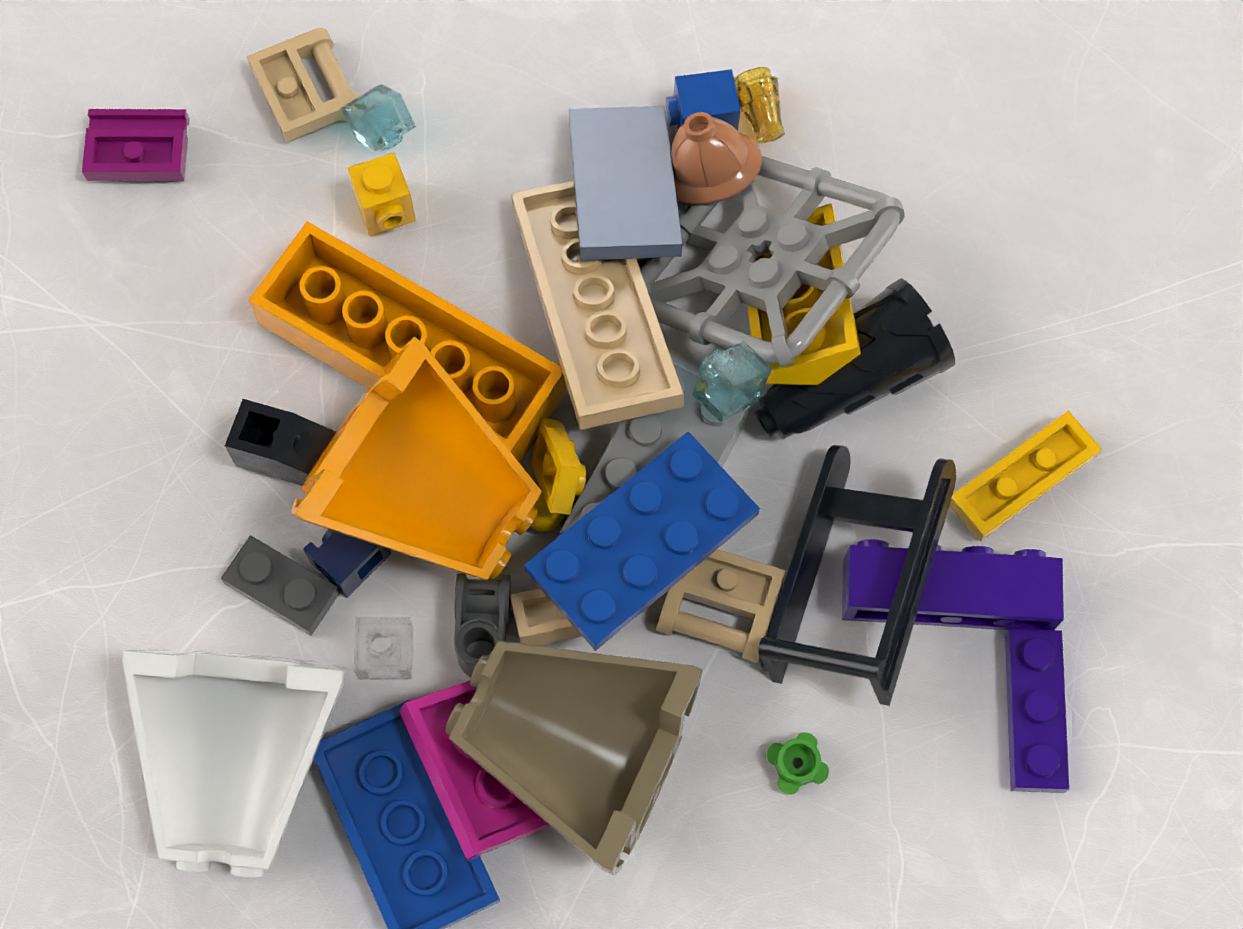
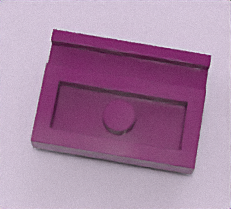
M88 109L89 128H86L82 173L87 181H185L188 145L187 125H189L190 121L186 109Z

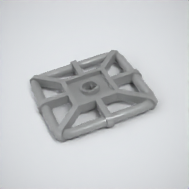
M762 156L759 176L803 189L784 214L759 206L754 181L741 191L744 210L725 234L701 226L718 202L700 205L692 204L684 214H679L682 247L685 243H689L711 252L698 268L656 281V279L674 257L648 258L640 268L658 322L688 333L690 339L699 344L708 345L713 343L760 362L779 363L780 367L783 368L794 364L793 358L799 356L810 345L845 298L853 297L860 287L858 280L895 233L898 225L903 221L905 213L901 201L895 197H889L884 193L832 178L827 170L817 167L806 170ZM825 196L869 210L824 226L807 222ZM865 237L842 268L838 267L832 271L817 265L829 248ZM771 253L772 256L770 258H761L754 263V260L760 255ZM802 283L823 290L822 295L788 337L782 310ZM705 289L719 294V297L706 313L700 312L697 315L666 304V302ZM742 303L763 310L768 315L772 343L727 327L725 324Z

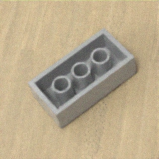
M673 364L684 393V407L628 419L620 423L586 484L583 493L580 495L562 527L560 534L574 525L688 431L723 467L746 424L751 401Z

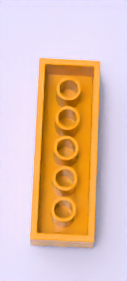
M308 221L248 299L260 326L367 389L387 374L384 372L385 367L404 345L413 337L417 338L427 347L519 463L538 436L541 419L550 418L567 392L562 368L558 364Z

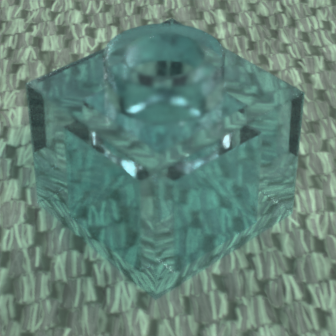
M382 84L341 107L356 141L374 151L387 150L396 146L403 140L405 133L416 127L401 94Z
M745 341L724 351L717 349L710 353L701 363L699 368L701 375L692 395L719 422H722L756 404L773 368Z

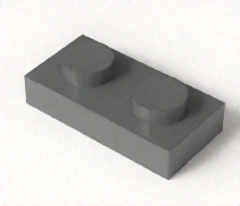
M251 535L220 578L228 587L310 636L313 635L341 593L336 585Z

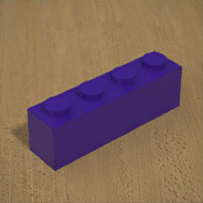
M877 539L862 540L857 545L849 546L843 559L842 620L886 623L908 548L889 547L888 542ZM937 545L914 625L993 630H1055L1064 620L1063 558L1046 557V552L1037 549H1024L1016 551L1014 555L994 554V550L986 546H969L963 548L962 552L942 551L941 546Z

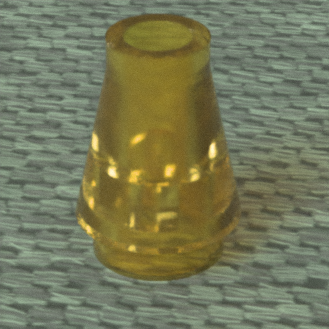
M768 67L753 68L736 76L734 81L739 106L754 131L757 142L768 143L781 138L785 132L781 118L778 78L772 76Z

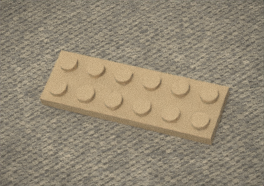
M574 181L511 193L514 214L580 430L683 408L684 393L636 258L580 260Z

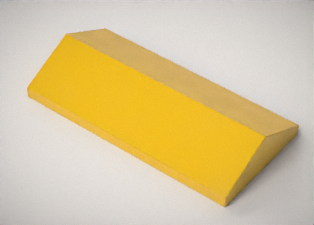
M830 203L817 207L807 222L819 226L836 222L833 204ZM841 245L829 248L817 265L832 271L838 267L842 268L845 264ZM771 253L760 255L754 260V263L761 258H770L772 256ZM802 283L782 310L788 337L822 295L823 290ZM845 298L810 345L799 356L793 358L794 364L781 368L779 363L771 364L754 360L759 383L818 385L860 355L851 298ZM747 305L751 336L772 343V333L767 312Z

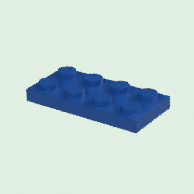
M688 431L524 564L526 573L596 651L757 517L760 508Z
M407 700L321 740L314 759L387 929H446L501 901L481 857L478 856L467 861L399 713L400 708L410 701Z

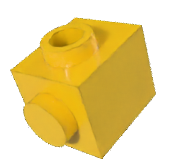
M395 152L347 167L354 196L369 236L416 221L411 193Z

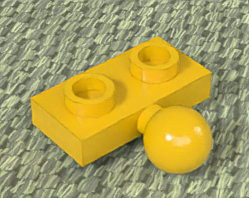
M542 418L531 461L542 493L534 504V507L538 509V514L530 527L540 532H550L561 525L565 514H571L575 495L580 496L583 493L586 469L584 464L579 462L575 452V443L569 439L562 420Z

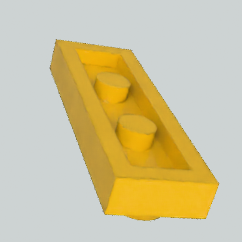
M1068 410L952 495L949 506L981 542L1094 459L1102 448Z

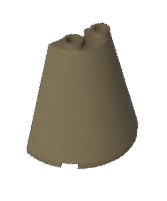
M497 641L490 657L481 656L473 670L470 686L477 688L472 700L468 704L458 703L455 706L447 722L445 732L450 735L449 740L599 868L607 873L616 875L624 863V860L619 859L622 852L628 855L631 854L666 780L682 739L685 715L689 717L691 714L703 669L686 664Z

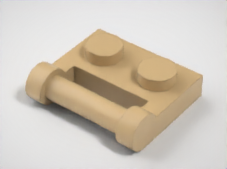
M324 28L313 29L246 56L254 77L286 143L337 121L347 122L355 120L366 109L359 93L352 91L332 51L334 43L328 31ZM308 56L315 58L334 96L333 99L322 103L301 59Z
M717 549L668 590L656 631L672 635V632L676 631L742 652V658L758 663L759 644L761 639L766 637L786 570ZM683 598L753 619L750 633L679 611Z

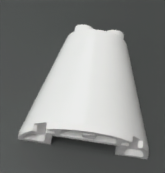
M170 650L123 651V669L158 859L177 861L176 869L183 871H209L211 861L230 864L231 874L235 876H264L265 870H269L338 699L345 681L346 669L336 665H328V669L320 668V662L247 654L202 651L172 654Z

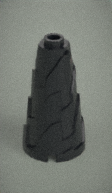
M902 278L898 279L853 313L860 355L818 385L773 384L767 391V394L759 399L761 408L754 413L770 438L779 434L782 439H785L795 433L800 434L810 431L843 413L850 415L890 393L898 395L938 373L945 372L955 365L953 349L941 324L939 323L936 326L932 324L927 316L932 310L910 283Z

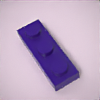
M1008 629L1005 633L1010 790L1017 792L1065 793L1070 790L1062 630Z

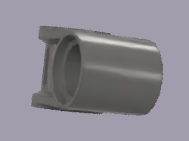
M457 573L454 601L456 620L454 645L458 664L469 677L472 676L473 670L480 659L466 654V649L471 643L477 640H485L495 647L497 641L506 642L507 623H509L511 608V575H502L500 580L468 579L465 573Z

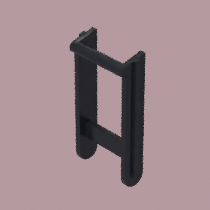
M832 445L826 453L768 635L763 637L759 644L758 652L762 660L760 666L763 672L769 674L772 682L780 684L783 682L788 663L869 679L879 704L890 706L954 492L956 466L951 459L939 458L935 462L923 500L844 489L850 471V452L846 446ZM834 521L913 532L875 658L795 642Z

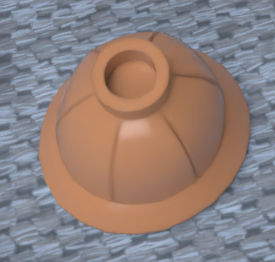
M698 112L690 115L684 124L680 126L673 139L671 159L676 197L680 202L700 205L723 201L747 188L760 172L762 156L756 142L747 135L738 132L729 123L712 117L707 113Z

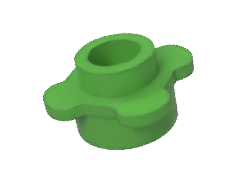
M802 732L798 734L796 739L789 740L784 745L773 743L767 750V761L775 766L779 775L778 788L785 794L793 795L798 792L801 786L811 782L822 784L829 775L827 764L821 762V755L817 748V739L810 733ZM794 759L802 761L803 765L801 768L793 766L792 762Z

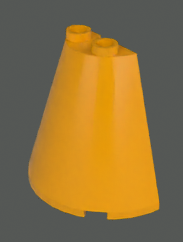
M413 337L388 363L384 369V372L387 374L375 382L372 387L368 388L333 436L301 487L306 496L303 500L299 497L293 503L291 514L301 521L483 580H488L489 577L495 579L505 568L511 557V553L506 550V544L512 533L515 532L518 535H522L536 518L538 509L534 507V504L542 490L420 340Z

